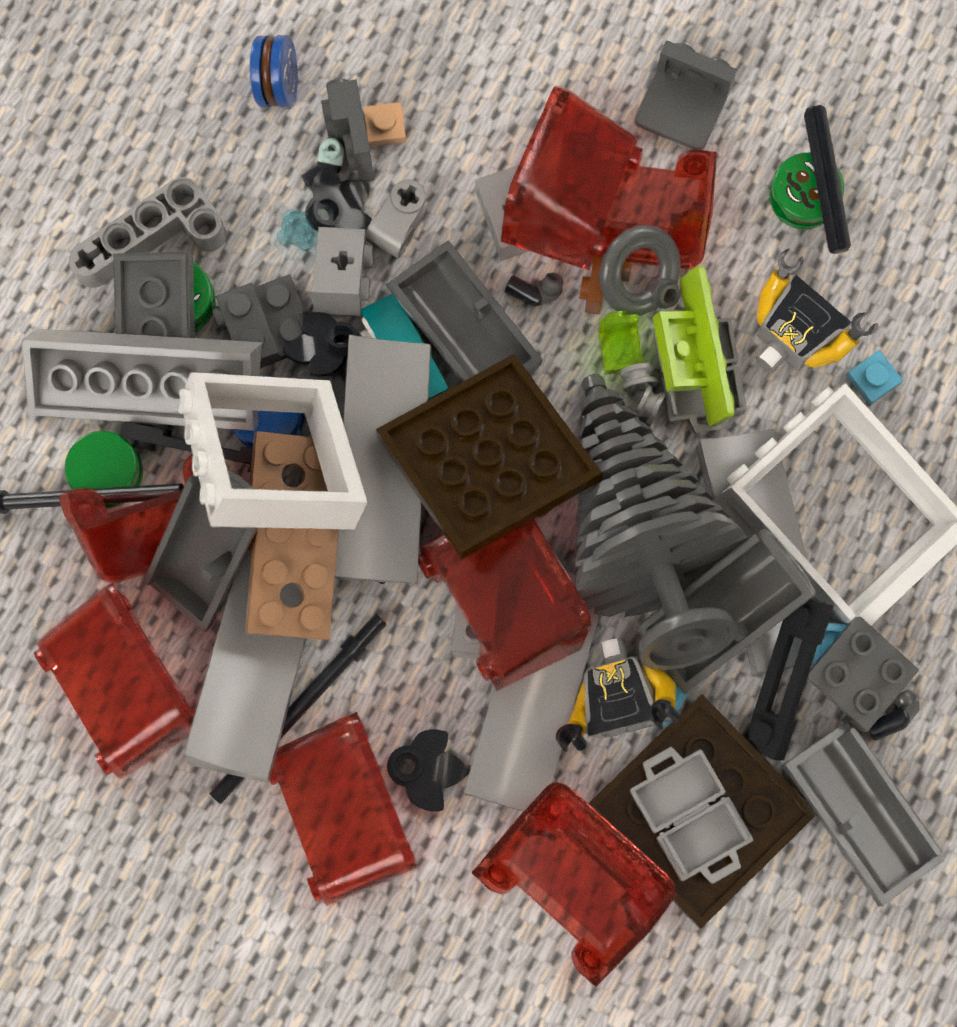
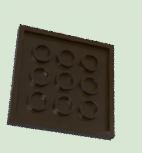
M515 354L376 429L378 439L461 560L602 481L601 470Z
M703 694L680 714L681 720L679 722H672L584 807L699 929L706 925L816 816L808 802ZM670 747L683 759L698 750L703 751L726 791L725 794L716 798L715 802H709L708 804L712 806L719 802L720 798L729 797L753 837L752 842L736 850L741 868L713 884L701 872L684 881L679 880L656 839L659 833H665L675 826L672 823L669 825V828H663L653 833L629 792L631 788L647 780L643 762ZM671 756L653 766L651 770L656 775L675 764V761ZM728 855L708 866V869L713 874L732 863V860Z

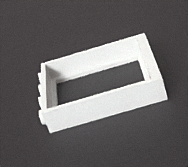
M844 383L834 391L829 386L821 391L811 401L815 406L806 416L802 412L795 415L782 427L787 433L778 442L772 437L754 453L759 459L748 468L743 463L726 478L730 486L721 494L756 533L766 529L783 544L813 585L816 592L814 598L834 606L831 617L837 623L849 624L854 617L860 616L872 626L957 544V506L847 384ZM831 414L841 422L933 524L849 605L844 602L746 493Z

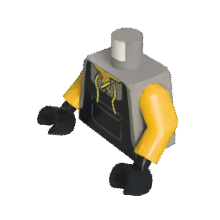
M790 248L784 250L779 255V270L772 272L759 296L756 320L761 328L757 336L767 345L755 359L769 373H773L784 360L796 370H800L805 365L811 368H818L837 363L860 343L859 338L861 336L872 335L878 330V323L873 324L868 331H864L860 327L861 319L869 312L858 313L851 322L796 274L790 279L789 274L796 272L804 262L803 256H801L795 267L786 265L784 258Z
M624 638L604 641L601 643L605 664L585 671L584 682L581 684L569 722L559 728L556 733V741L564 752H567L571 742L578 751H582L587 746V742L583 737L586 732L588 737L604 739L655 725L662 730L664 728L663 723L671 721L677 723L681 720V716L675 709V682L664 670L650 669L644 665L640 657L629 658Z

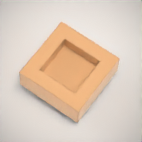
M401 102L364 107L369 147L407 142Z

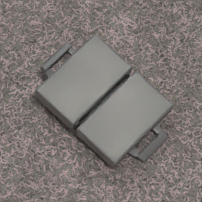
M684 308V309H677V310H674V311H685V308ZM730 317L718 319V334L722 353L727 362L726 373L729 388L734 396V415L744 414L747 406L740 367L735 366L738 362L732 321ZM654 329L653 335L660 375L663 376L664 374L657 344L656 333ZM664 376L662 377L661 383L663 393H665L664 401L669 424L690 421L694 433L727 429V420L718 426L709 427L708 423L698 425L697 420L707 419L701 390L667 392Z
M670 747L643 762L647 780L631 788L629 792L653 833L663 828H669V825L672 823L675 826L665 833H659L656 839L679 880L684 881L701 872L713 884L741 868L736 850L752 842L753 837L729 797L720 798V801L712 806L708 804L709 802H715L716 798L725 794L726 791L703 751L698 750L683 759ZM672 756L675 764L654 775L651 768ZM729 855L732 863L711 874L708 866Z

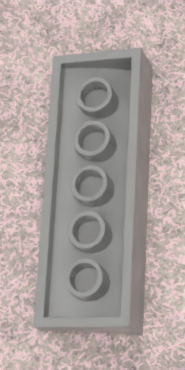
M37 329L22 339L28 415L185 426L184 414H180L178 411L181 403L179 391L180 389H185L190 372L259 376L262 342ZM211 408L216 428L254 431L258 427V411Z
M349 335L343 425L367 499V505L355 530L339 529L335 578L337 580L418 584L422 502L378 439L376 429L428 401L431 344L388 341Z
M774 429L734 436L700 439L696 447L706 490L714 498V501L746 533L748 539L757 533L721 493L730 486L726 478L743 463L748 468L759 459L754 453L770 438L773 437L777 442ZM781 460L746 493L807 559ZM782 621L745 648L752 677L766 674ZM794 637L784 670L794 667L802 639Z
M247 553L232 581L184 756L190 766L269 783L307 638L245 633L252 553ZM286 584L280 592L281 601L287 607L292 608L296 606L301 599L300 589L295 584Z
M535 558L531 559L464 795L543 817L562 748L556 741V733L560 727L569 722L600 616L594 614V608L586 611L579 605V601H576V573Z

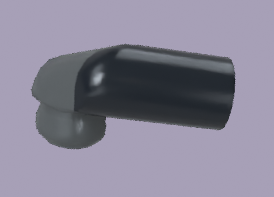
M552 272L547 273L543 280L534 284H530L512 275L504 292L530 306L536 307L556 300L562 294L564 282L559 274Z
M911 690L901 692L893 701L897 710L881 716L870 728L869 731L875 741L905 729L919 712V701H915Z

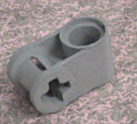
M407 179L398 182L393 187L382 208L375 214L367 228V242L398 259L403 255L406 250L403 246L408 247L416 228L427 210L425 190L420 183ZM411 197L415 198L416 204L410 202L406 207L402 205V199L409 201Z

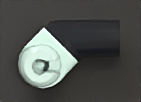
M328 138L324 140L319 148L316 166L301 175L303 182L310 191H312V182L315 176L322 169L332 165L338 173L340 172L344 147L338 139Z

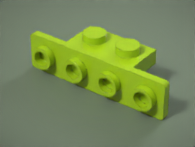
M696 266L680 278L685 311H660L652 318L667 392L701 390L707 423L711 427L718 426L734 416V396L729 388L726 373L727 362L722 353L718 334L719 322L715 317L711 299V284L707 279L705 267Z

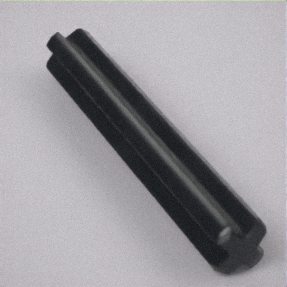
M823 105L810 106L806 108L804 119L828 251L831 254L844 253L851 247L827 112Z

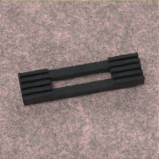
M125 422L122 437L135 440L134 445H132L134 448L157 451L156 445L193 452L191 445L186 444L185 439L171 436L172 430L136 422ZM241 446L240 451L221 447L224 459L249 464L247 472L251 473L253 448Z
M811 598L783 619L745 737L760 754L775 761H784L796 725V722L793 720L817 646L822 645L834 608L833 605L826 604V602L819 601L816 598ZM794 637L802 639V643L779 714H775L771 708Z

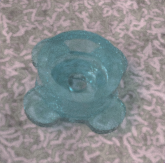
M293 209L284 212L281 225L282 230L277 233L278 242L283 246L288 244L299 246L302 251L310 250L314 245L312 237L315 230L308 224L305 213ZM300 227L302 231L296 233L295 228Z

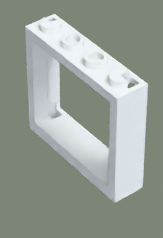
M190 372L185 389H180L179 391L181 403L178 411L180 414H184L186 422L185 441L186 444L192 447V470L194 476H199L201 484L200 504L206 505L210 526L355 530L367 505V499L329 380ZM211 408L305 413L328 492L232 489Z

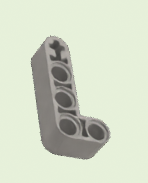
M178 177L77 245L70 253L69 265L80 283L89 288H97L114 278L113 253H150L183 229L200 250L206 252L215 251L225 243L226 229L218 211L192 179ZM190 195L194 197L187 205H177L178 200L183 196ZM153 217L162 218L158 226L151 228L145 226L147 221ZM212 224L216 226L215 230L208 235L198 233L204 225ZM130 239V243L126 248L114 249L115 244L119 240ZM104 250H106L107 254H108L109 257H110V258H108L107 260L105 259L104 255L101 253V252H103ZM91 261L95 267L89 270L85 265Z

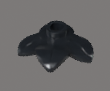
M332 165L322 169L317 173L312 182L313 198L307 203L305 208V217L308 224L316 231H318L319 227L365 229L366 232L372 218L361 211L367 200L370 185L367 182L358 180H345L341 182L337 170ZM318 209H325L328 212L329 219H321L318 215Z
M303 312L298 314V322L304 334L283 346L282 351L295 363L309 364L311 376H327L339 370L343 361L348 359L349 335H360L352 325L345 322L337 323L330 314Z
M437 729L422 731L414 738L410 746H402L394 750L387 761V771L392 781L397 785L405 787L410 802L426 811H442L444 809L442 789L458 784L468 775V769L464 763L453 754L445 752L448 743V732ZM404 759H411L415 763V770L411 774H404L400 771V763Z

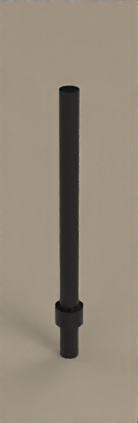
M176 483L9 494L6 490H0V514H7L11 509L179 500L184 485Z
M374 614L354 637L349 635L340 645L342 650L289 706L280 740L353 661L358 662L368 652L366 647L387 625L377 614ZM226 774L209 794L218 803L222 804L245 777Z

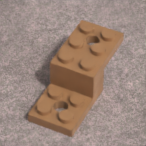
M256 431L253 440L250 486L256 490L328 492L312 437ZM286 465H294L301 471V483L295 488L287 486L282 480V470ZM258 528L247 552L252 553L245 633L320 640L330 639L339 529ZM288 583L295 584L301 591L300 602L292 608L284 605L280 598L281 589Z

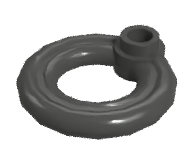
M637 225L624 230L610 243L601 260L599 282L601 294L611 308L623 315L642 316L658 308L667 309L677 304L680 298V290L677 283L681 261L679 248L671 235L657 226ZM641 248H648L658 257V275L649 280L645 291L631 293L622 284V266L632 252Z

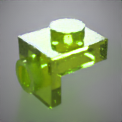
M615 311L606 314L605 318L599 320L597 333L604 375L620 373L625 367L644 363L638 332V314L628 315L627 311Z

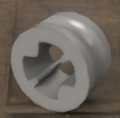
M639 363L623 368L620 371L621 378L626 379V383L623 384L624 391L632 393L646 390L648 385L652 388L657 386L658 379L652 376V373L655 371V365L653 363Z
M647 386L635 409L638 417L645 418L646 424L651 425L665 397V393L655 394L652 391V387Z

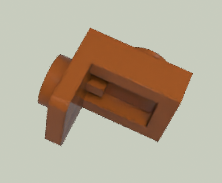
M594 257L591 276L582 277L579 299L586 300V313L600 315L603 295L601 294L599 271L602 257ZM624 262L622 266V281L629 282L632 263Z

